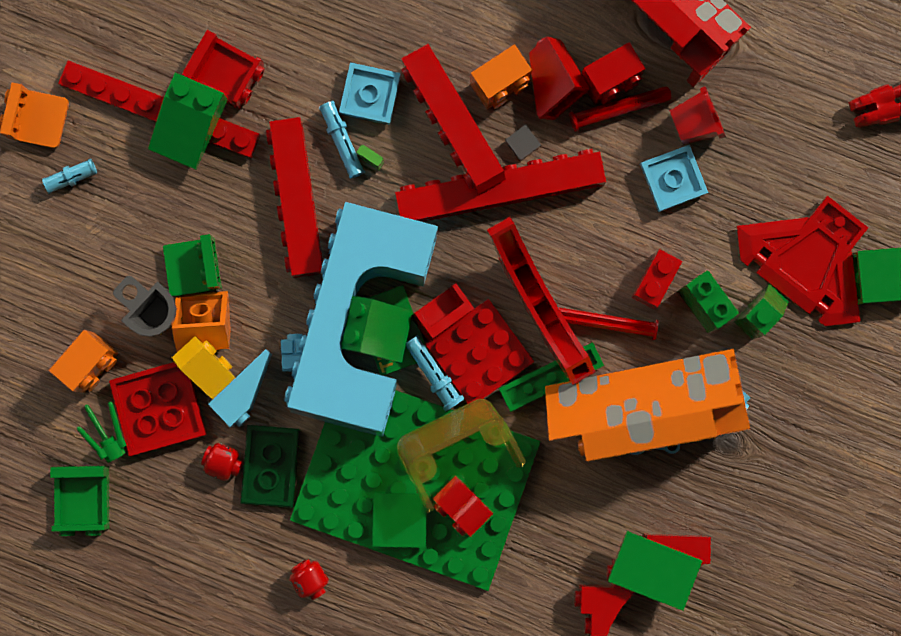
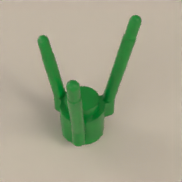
M109 402L108 407L117 439L113 435L107 437L90 406L86 404L84 408L102 438V441L99 443L100 446L82 427L78 426L76 428L77 431L97 452L100 459L105 458L107 463L124 455L126 452L123 447L127 444L122 437L113 403Z

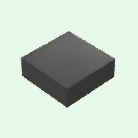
M524 125L505 139L506 144L520 162L541 147L540 142L527 125Z

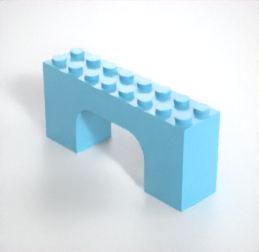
M345 202L344 208H339L336 215L337 233H332L328 244L330 257L329 259H324L321 274H323L322 285L317 284L314 299L316 307L315 310L310 309L306 322L309 329L308 335L302 336L299 346L302 354L301 360H296L294 363L292 376H294L295 381L293 387L288 386L284 402H287L286 405H288L287 407L291 413L383 437L397 387L396 379L356 369L343 358L341 344L352 296H357L359 289L365 282L375 277H388L424 287L437 239L438 226Z

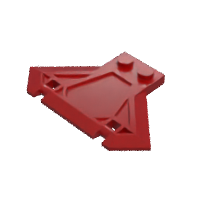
M826 196L810 217L736 226L740 261L748 266L753 260L761 266L756 273L808 314L813 309L820 312L822 315L818 319L819 323L823 326L860 322L852 248L869 227L832 198ZM762 248L771 253L768 258L760 253ZM824 296L832 301L829 306L821 301Z

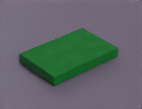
M626 531L607 581L684 611L702 560Z

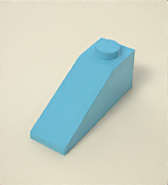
M265 349L208 404L229 427H234L235 425L240 427L251 417L248 413L253 409L272 356L269 350Z

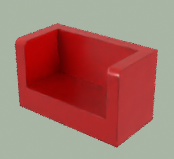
M455 283L421 309L414 312L412 320L427 341H430L472 311L474 307Z

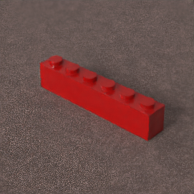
M426 44L401 58L404 68L400 70L407 83L412 81L416 88L413 90L417 101L419 104L424 102L428 108L425 113L432 125L436 123L441 130L437 132L444 146L449 144L453 152L450 153V156L456 167L462 166L466 174L462 176L469 189L474 187L479 195L506 180L502 166L430 45Z
M300 117L269 121L270 129L266 130L268 145H273L274 155H270V164L272 171L276 170L278 179L273 181L276 196L280 195L281 206H277L279 221H284L285 231H281V240L283 247L288 248L289 257H284L286 272H291L293 278L321 274L323 258L303 122Z

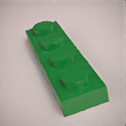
M593 342L583 347L595 370L604 366ZM555 360L500 387L499 391L511 412L546 395L545 386L568 382L569 379Z

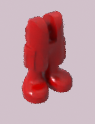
M886 84L872 89L868 94L851 100L848 103L851 112L869 108L870 111L853 118L855 126L886 125L899 121L901 117V102L896 103L894 100L901 97V84L894 88Z

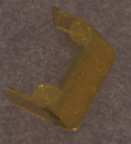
M477 399L399 439L397 452L427 513L432 512L434 507L422 484L432 479L436 473L437 466L432 456L433 453L480 431L483 439L490 445L498 446L505 443L517 468L522 467L526 463L508 425L488 400Z

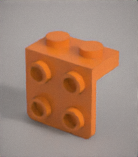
M12 82L10 89H7L4 97L6 108L4 114L0 116V134L11 140L58 148L61 142L69 101L64 97L31 91L22 84Z

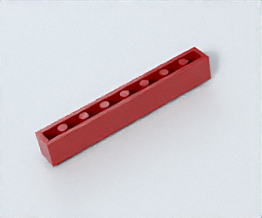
M593 149L579 151L578 156L568 157L567 154H561L552 157L553 161L542 162V159L527 162V166L517 168V164L503 166L506 180L479 195L474 187L469 189L462 175L453 176L451 181L443 183L440 180H431L425 182L426 186L415 188V185L402 186L400 191L395 192L399 214L401 217L426 222L601 187L607 182L600 151L593 153Z

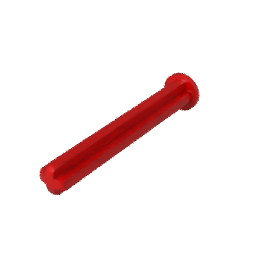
M665 86L575 114L571 111L569 113L574 131L577 132L580 127L669 101L672 96L669 87Z
M558 307L567 323L651 336L652 340H656L659 320H655L654 323Z

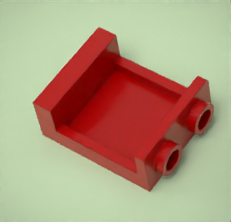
M206 30L182 72V76L223 92L228 99L227 103L240 109L242 104L246 105L250 100L253 92L251 88L255 81L259 82L265 68H263L264 63L262 59L252 57L219 39L215 33Z

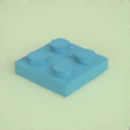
M350 62L339 114L390 125L401 73Z
M690 145L641 162L640 164L658 212L708 194Z

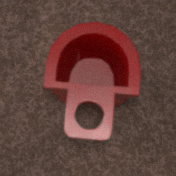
M706 86L700 88V93L670 110L683 145L716 136L719 139L726 137Z

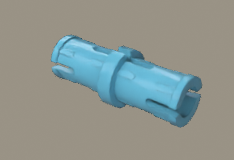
M90 158L73 167H63V171L42 178L47 192L51 194L68 185L71 187L77 185V181L96 175L97 170Z

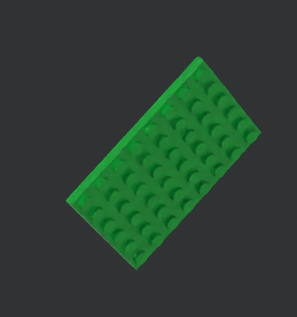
M395 390L383 437L328 422L324 423L290 521L489 591L540 441L451 409L444 411L440 405ZM455 476L493 512V515L471 537L467 533L462 536L452 526L455 521L448 514L443 517L433 507L436 504L433 498ZM373 493L427 494L426 548L373 547Z

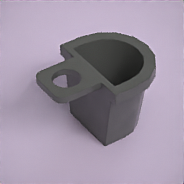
M127 276L113 291V295L130 310L121 321L141 336L153 337L161 335L171 327L175 320L177 310L175 300L169 291L158 281L148 291L134 277ZM127 285H134L137 288V296L132 300H127L123 296V289Z

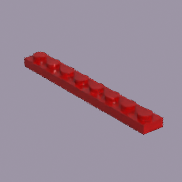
M67 60L58 82L64 88L153 122L157 121L164 99L161 95ZM219 118L209 143L251 159L261 135Z

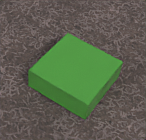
M361 145L357 150V156L378 171L384 165L383 157L365 145Z

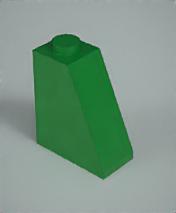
M768 284L737 317L734 323L752 339L765 336L783 317L789 301L772 285Z

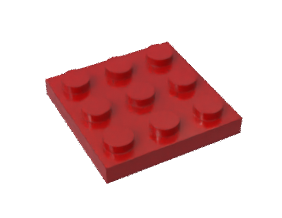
M489 298L425 344L444 372L452 379V383L460 394L463 395L470 408L534 363L531 356Z
M175 362L109 380L129 456L207 435L193 381L179 369Z

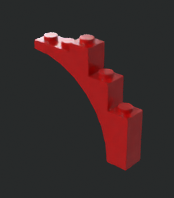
M511 217L487 229L506 276L518 292L527 313L538 327L545 345L571 384L574 385L595 373L588 354L547 289Z
M644 534V538L702 560L701 565L710 564L711 537ZM612 559V565H607V580L615 559ZM611 583V585L580 584L579 591H575L574 605L579 607L581 614H589V618L584 620V633L589 634V636H608L610 627L620 609L635 592Z

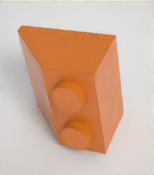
M228 291L176 296L175 304L177 310L175 320L172 323L176 352L195 336L202 343L207 340L216 350L229 349L231 329Z

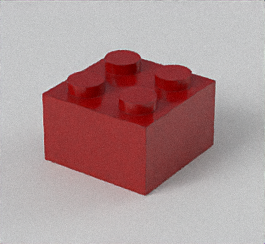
M628 42L584 67L582 76L590 88L587 93L594 105L596 106L601 102L605 105L616 99V94L624 90L627 93L639 85L638 82L642 80L641 76L645 71V67L631 43Z

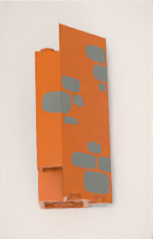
M734 349L588 377L574 385L568 381L545 386L549 440L581 434L582 439L578 440L580 454L581 456H586V461L702 440L750 429Z

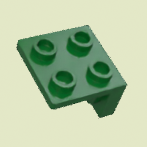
M211 234L201 235L200 240L163 246L169 293L172 297L222 289L215 238Z

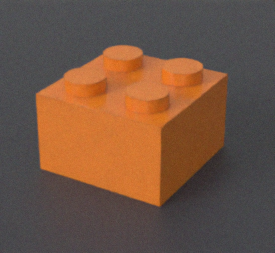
M514 44L471 72L470 85L487 110L492 106L496 109L507 101V96L513 92L516 95L520 94L529 87L527 83L530 82L532 69Z
M83 330L49 371L72 391L85 393L88 390L91 392L100 382L98 377L103 371L108 372L116 364V356L119 353L96 333Z

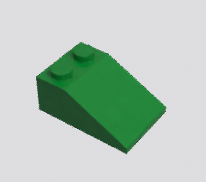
M174 73L164 96L148 150L197 170L228 100L224 93Z

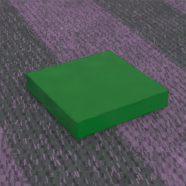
M373 493V547L426 548L427 494Z

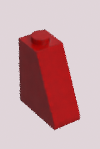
M552 37L542 38L536 43V47L529 52L537 115L540 119L555 120L590 88L561 39Z

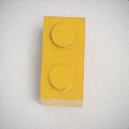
M195 336L172 359L179 369L213 400L235 379V376L230 371L233 366L225 357L221 356L218 358L215 355L216 349L207 340L202 343Z

